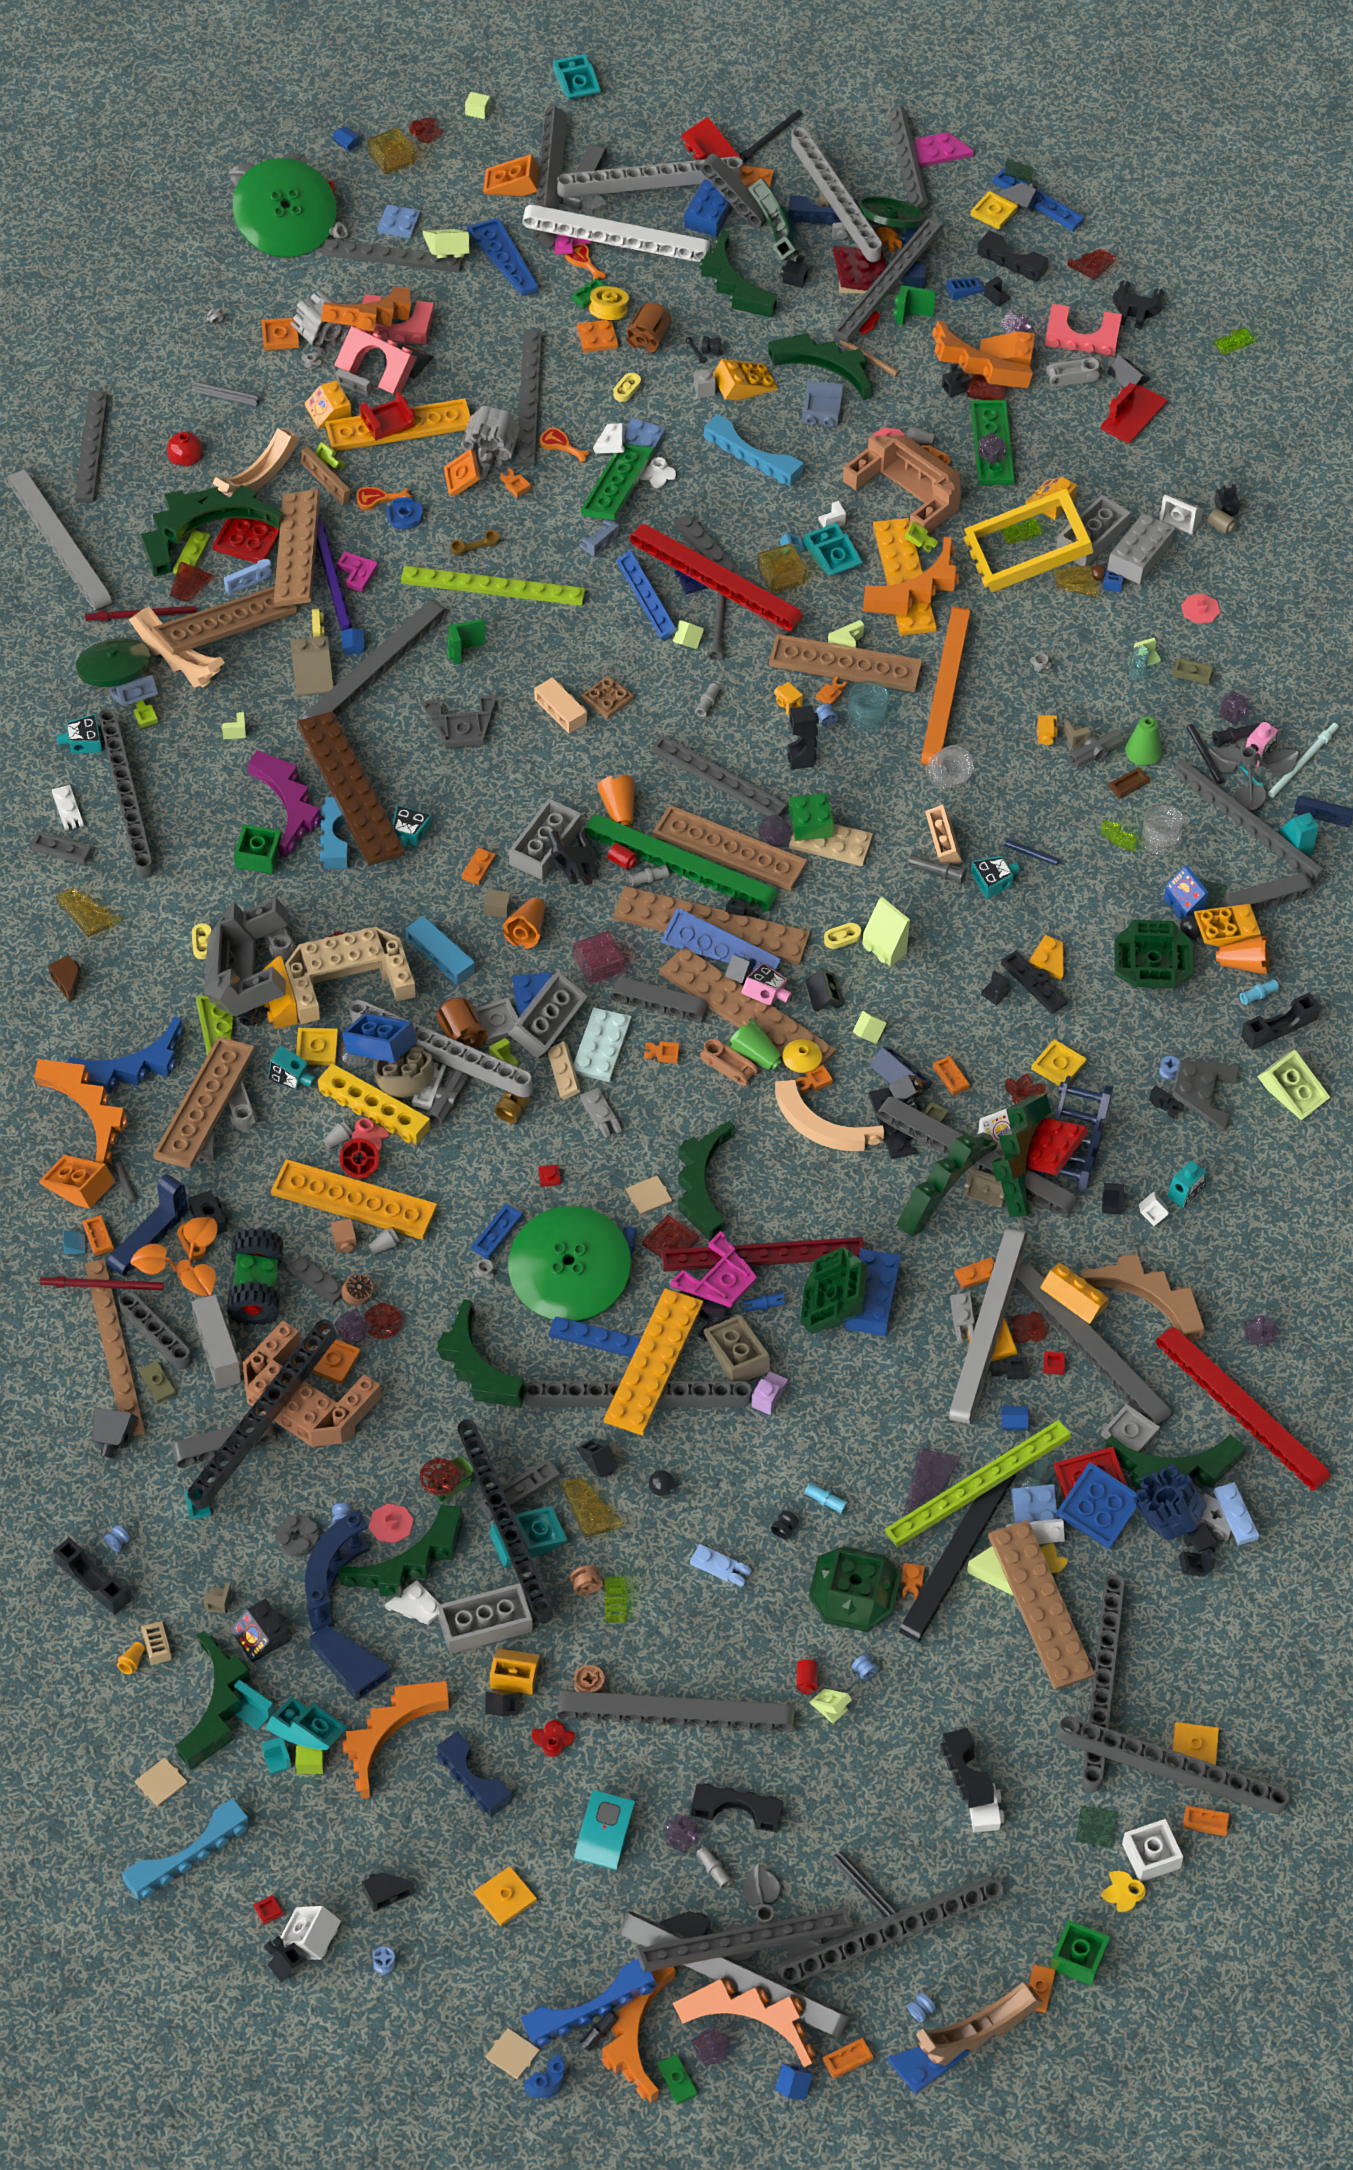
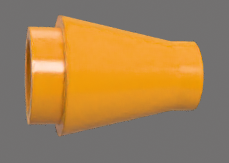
M134 1642L118 1658L117 1667L121 1672L132 1674L137 1670L145 1650L144 1645Z

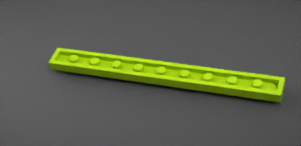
M404 566L401 577V584L578 606L583 605L585 588L410 566Z
M1057 1420L884 1529L885 1534L898 1548L1072 1438L1071 1433Z

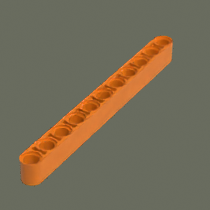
M952 606L922 751L921 764L940 767L971 609Z

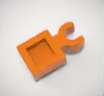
M884 226L874 231L880 239L882 246H889L890 252H894V246L902 249V242L897 239L898 235L890 227Z
M507 469L508 476L500 473L501 481L505 483L506 488L515 497H519L531 490V484L520 474L514 476L512 469Z
M835 677L832 685L826 683L816 694V699L824 704H831L833 706L842 696V691L846 688L847 682L844 681L842 684H837L839 677Z
M660 1041L659 1046L651 1042L645 1043V1049L651 1051H644V1058L652 1059L658 1057V1062L677 1064L679 1043Z
M822 1065L806 1073V1078H797L795 1082L796 1087L804 1085V1087L800 1088V1093L805 1094L809 1091V1088L817 1091L831 1085L833 1079Z
M903 1563L901 1585H905L902 1590L903 1599L906 1598V1593L908 1592L914 1594V1600L917 1599L918 1589L916 1587L922 1588L925 1566Z

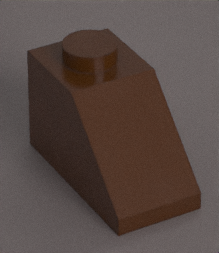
M67 955L48 965L50 977L70 1003L74 999L80 981L79 971H81V968L76 960L73 961Z

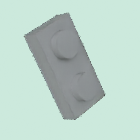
M338 369L336 372V380L339 385L369 396L372 392L370 381L366 378L358 377L349 371Z

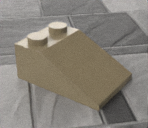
M327 636L290 640L296 695L306 696L328 693L333 688Z
M741 1315L704 1329V1334L723 1373L729 1381L746 1382L770 1371L769 1354Z

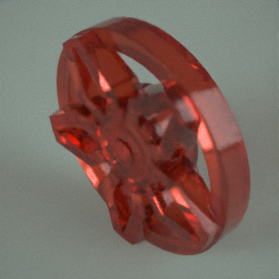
M379 1303L374 1305L364 1314V1328L374 1338H391L401 1329V1313L397 1308L389 1304ZM399 1319L398 1325L395 1328L393 1323ZM367 1321L372 1324L371 1329L368 1327ZM382 1330L388 1332L386 1334H379Z
M438 1457L430 1460L420 1470V1484L430 1494H448L459 1483L458 1468L447 1459ZM456 1474V1479L454 1483H452L450 1478H452ZM423 1477L429 1479L428 1485L425 1484ZM439 1486L445 1488L443 1490H435Z

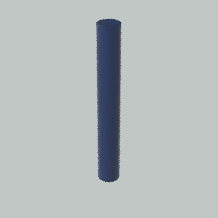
M1005 840L1004 846L1056 866L1060 861L1059 858L1011 840Z

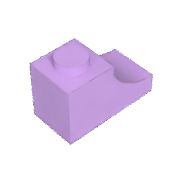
M769 1371L766 1378L760 1380L752 1395V1407L771 1415L788 1384V1379Z

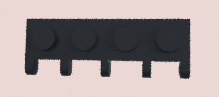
M889 1087L869 1091L868 1096L878 1124L883 1126L884 1129L883 1138L890 1158L896 1159L917 1154V1148H909L907 1140H911L913 1137L881 1121L877 1116V1112L887 1097H891L890 1094L892 1093Z

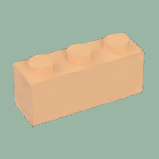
M550 678L534 688L535 700L568 733L587 723V710L576 702L572 694H568L564 690L561 683H557L553 678Z
M944 805L925 811L941 863L949 862L952 866L961 863L962 858L950 816Z

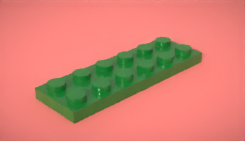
M1006 400L971 401L970 410L978 485H1014Z
M623 443L625 451L613 454L582 506L581 516L615 521L653 457L654 448Z

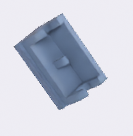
M605 519L603 521L605 524L588 539L585 537L581 539L583 543H580L579 547L595 557L619 537V525Z

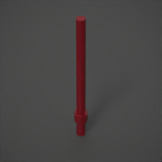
M196 606L152 609L156 616L197 612ZM102 610L100 613L85 614V621L100 620V622H105L108 619L131 618L141 610L114 612Z
M57 1276L56 1278L40 1277V1285L56 1286V1288L71 1286L164 1290V1282L66 1278V1276Z

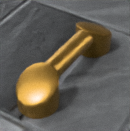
M488 530L485 533L484 539L465 544L462 540H454L451 542L450 550L456 556H463L464 552L484 546L494 547L499 541V533L496 530Z

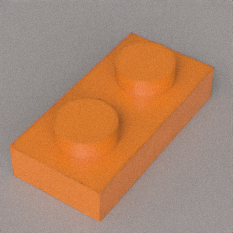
M478 847L462 873V879L480 885L495 860L496 854Z
M990 1257L955 1270L954 1274L964 1290L989 1281L995 1262Z

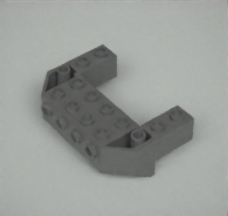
M276 897L246 911H242L235 902L231 903L228 910L207 937L204 993L219 1010L233 1016H238L285 995L286 980L274 967L254 974L255 940L288 926L289 911Z

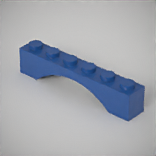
M636 1959L624 1965L612 1985L593 2001L565 2010L540 2007L520 2018L535 2047H543L548 2045L552 2041L551 2039L559 2035L561 2037L566 2036L572 2032L573 2028L579 2025H588L593 2021V2018L599 2015L604 2016L608 2011H613V2008L619 2005L625 2006L630 2004L634 2000L633 1998L639 1995L650 1994L658 1985L652 1972H643L639 1960Z

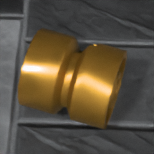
M505 1091L502 1099L494 1108V1112L499 1119L514 1124L530 1102V1097H519Z

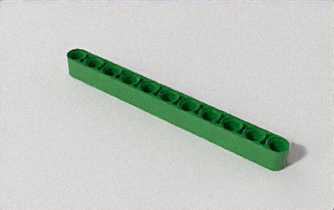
M594 814L583 829V832H587L588 837H593V840L605 845L609 844L610 847L615 843H619L636 853L639 859L643 858L644 861L655 866L660 865L661 867L666 865L668 871L672 873L676 872L677 875L691 881L693 879L695 880L694 882L708 888L710 886L712 887L711 889L725 895L729 894L730 897L750 901L749 904H759L763 911H769L778 896L777 891L771 886L603 816Z

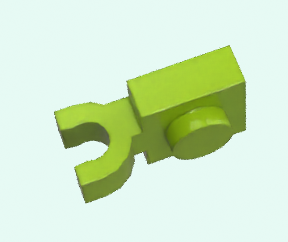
M320 442L315 451L320 460L328 467L331 465L335 469H344L346 463L335 457L337 452L326 443Z
M914 521L910 524L904 537L918 547L922 545L926 552H930L932 547L934 548L938 542L927 535L928 530Z
M144 700L135 703L137 709L133 711L140 729L158 723L151 704L146 706Z

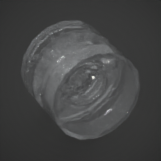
M958 745L947 746L929 759L927 764L929 780L940 789L955 788L966 782L971 776L974 769L973 759L965 748Z
M1157 804L1148 808L1143 820L1141 837L1143 847L1156 855H1169L1176 852L1181 845L1184 823L1182 812L1168 804Z

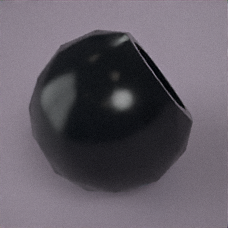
M1187 915L1181 920L1180 930L1188 938L1194 939L1201 935L1195 915Z
M658 1470L650 1476L649 1488L653 1494L664 1497L674 1490L675 1479L667 1471Z

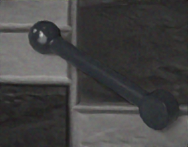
M687 337L685 341L694 350L699 358V362L701 364L706 363V358L702 357L692 343V338Z

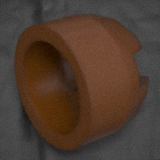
M1094 565L1092 567L1091 577L1094 580L1100 581L1105 577L1106 568L1104 566Z

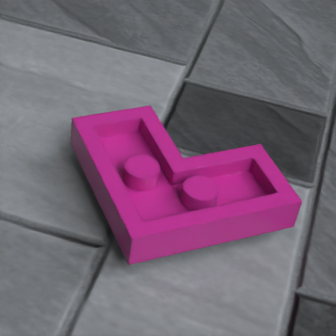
M556 234L555 254L573 253L574 244L591 243V241Z
M345 551L337 563V569L350 573L345 582L346 588L363 593L378 568V562Z

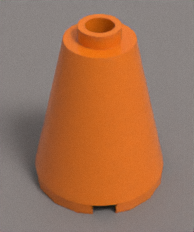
M619 775V778L616 779L610 776L601 780L598 783V792L611 820L630 828L633 824L634 778L629 775Z
M530 898L505 920L503 935L513 946L517 947L520 944L525 946L523 949H529L538 943L546 909L542 900Z
M1260 936L1220 946V950H1216V962H1220V966L1268 975L1267 970H1269L1270 962L1269 949L1266 947V944H1269L1268 936Z

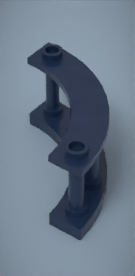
M1067 1076L1065 1082H1061L1058 1093L1061 1094L1055 1120L1060 1121L1061 1116L1064 1115L1092 1122L1095 1128L1093 1135L1085 1136L1081 1142L1089 1147L1087 1155L1072 1154L1068 1160L1081 1164L1083 1168L1074 1170L1063 1167L1059 1174L1076 1178V1181H1079L1078 1189L1086 1190L1105 1125L1101 1121L1106 1118L1114 1087L1106 1085L1103 1092L1097 1093L1069 1086L1071 1076ZM1067 1093L1096 1100L1097 1103H1100L1098 1114L1094 1113L1093 1115L1065 1108L1064 1104ZM1040 1171L1039 1176L1044 1177L1045 1172Z
M360 1509L346 1515L333 1524L318 1540L309 1557L305 1573V1592L308 1617L313 1632L319 1628L322 1629L326 1625L329 1627L333 1626L329 1611V1604H331L329 1595L338 1576L339 1566H345L356 1557L370 1551L362 1533L363 1530L368 1529V1526Z

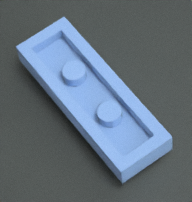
M1235 1483L1215 1488L1214 1494L1238 1545L1258 1540L1259 1534Z

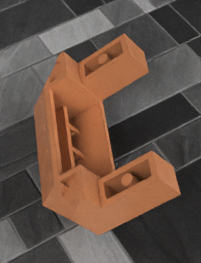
M870 436L868 448L843 468V482L855 491L881 472L924 502L921 507L911 514L910 524L914 521L928 530L927 535L959 510L961 497L960 473L907 436Z
M283 1320L243 1362L247 1403L251 1406L255 1404L283 1366L281 1364L300 1345L299 1331ZM363 1375L337 1403L304 1381L273 1421L312 1447L341 1444L356 1435L355 1426L381 1399V1388L378 1383ZM292 1378L286 1379L284 1383H290ZM274 1395L271 1399H278L280 1395Z

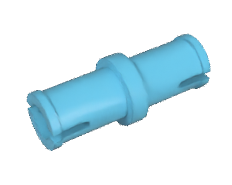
M1274 979L1262 985L1257 984L1253 989L1240 993V1000L1246 1005L1254 1000L1264 999L1266 995L1278 991L1279 985Z
M811 1482L804 1492L805 1495L819 1501L820 1505H826L841 1514L848 1503L831 1494L832 1491H825Z

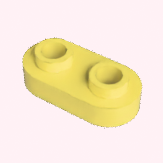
M636 373L624 375L614 387V398L620 402L628 401L641 385L640 376Z
M312 609L313 638L325 636L324 626H320V623H324L323 612H319V609Z
M197 924L192 929L193 953L198 959H206L207 937L211 933V928L207 924Z
M847 923L830 929L824 934V944L830 949H837L857 942L861 937V928L855 923Z

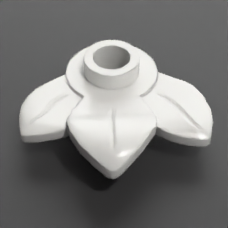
M656 457L646 467L640 480H650L653 487L661 488L665 485L666 479H675L676 473L673 468L667 465L665 459Z

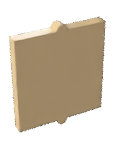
M658 1176L626 1188L631 1198V1203L635 1205L640 1215L672 1202L666 1191L667 1187L663 1186Z
M163 1758L135 1780V1783L144 1792V1796H148L157 1807L188 1783L178 1772V1768H174L166 1758Z
M507 2028L499 2040L494 2041L495 2045L485 2058L518 2080L525 2069L531 2067L532 2060L540 2050Z

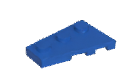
M551 972L512 976L518 1018L551 977Z
M921 2047L889 2056L887 2061L911 2090L917 2094L966 2058L969 2052L965 2049L946 2066L934 2064Z

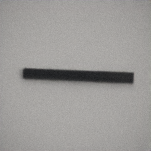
M1188 725L1187 730L1216 783H1223L1224 780L1194 725Z

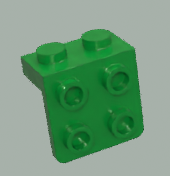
M902 285L900 295L896 294L895 305H898V307H895L893 315L896 318V324L903 325L905 313L933 317L936 292Z
M484 619L448 625V636L446 637L448 644L447 656L448 659H452L454 665L461 664V649L485 644Z

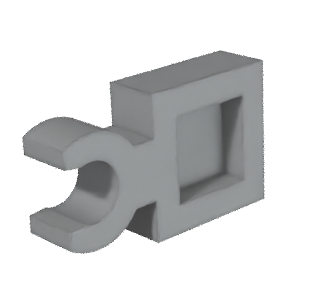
M480 447L478 455H476L480 480L486 479L490 468L488 460L492 458V453H486L487 447Z

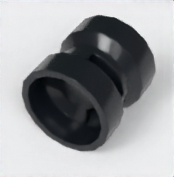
M703 336L702 353L708 354L710 352L714 355H720L721 338L715 337L712 339L709 336Z
M783 1510L778 1516V1521H775L770 1529L774 1535L787 1540L792 1533L791 1530L798 1526L799 1519L790 1511Z

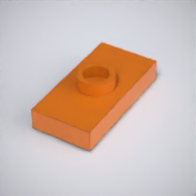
M951 1056L933 1063V1069L952 1096L970 1088L969 1082Z
M102 1215L82 1221L95 1257L114 1251Z
M1186 1805L1182 1828L1226 1836L1230 1813Z
M1035 1964L1033 1965L1029 1984L1043 2001V2004L1034 2011L1046 2013L1056 1970Z
M861 2038L824 2056L822 2061L832 2078L835 2079L872 2061L874 2056L864 2039Z

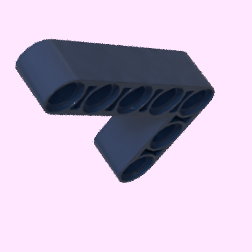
M165 1174L157 1185L160 1205L108 1258L107 1266L123 1277L128 1275V1271L131 1272L135 1266L131 1265V1259L140 1248L149 1244H158L168 1234L167 1231H171L181 1221L180 1218L185 1217L187 1214L188 1206L185 1185L169 1174Z

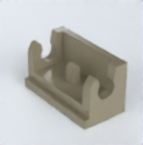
M971 1168L963 1196L1001 1208L1005 1200L1001 1181L996 1182L995 1175Z

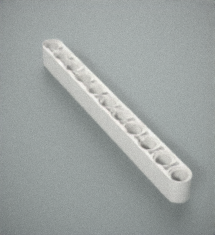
M528 205L525 208L523 225L530 229L700 262L701 258L704 259L706 252L710 253L711 248L710 242L701 238L536 205Z

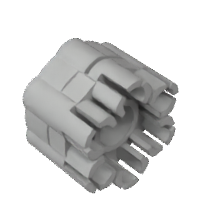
M318 290L316 293L320 298L313 294L310 300L307 298L304 299V302L301 300L298 303L297 313L299 314H296L293 318L298 324L291 321V325L313 347H316L323 353L345 341L351 325L321 321L323 302L338 303L332 297L327 296L322 290Z
M482 406L474 415L470 416L461 447H464L465 451L469 449L474 450L476 455H478L480 447H487L486 453H492V458L488 460L489 465L492 466L495 457H497L494 467H501L503 460H508L512 457L520 433V427L510 412Z

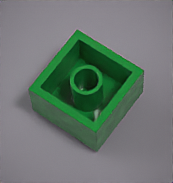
M827 793L789 797V815L795 841L833 837L834 822Z
M244 824L234 852L235 868L273 874L279 856V842L282 839L281 830Z
M1068 1920L1053 1954L1050 1968L1055 1969L1060 1974L1092 1986L1107 1951L1110 1936Z

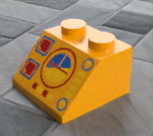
M337 380L320 385L305 402V406L318 429L325 427V421L351 417V404Z
M1064 477L1046 480L1025 503H1031L1064 489H1067L1073 502L1076 499L1077 484ZM1061 505L1043 512V514L1056 520L1064 509Z

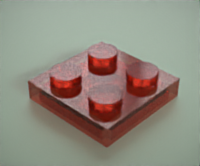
M667 1214L642 1240V1246L661 1258L662 1250L692 1248L699 1241V1235Z

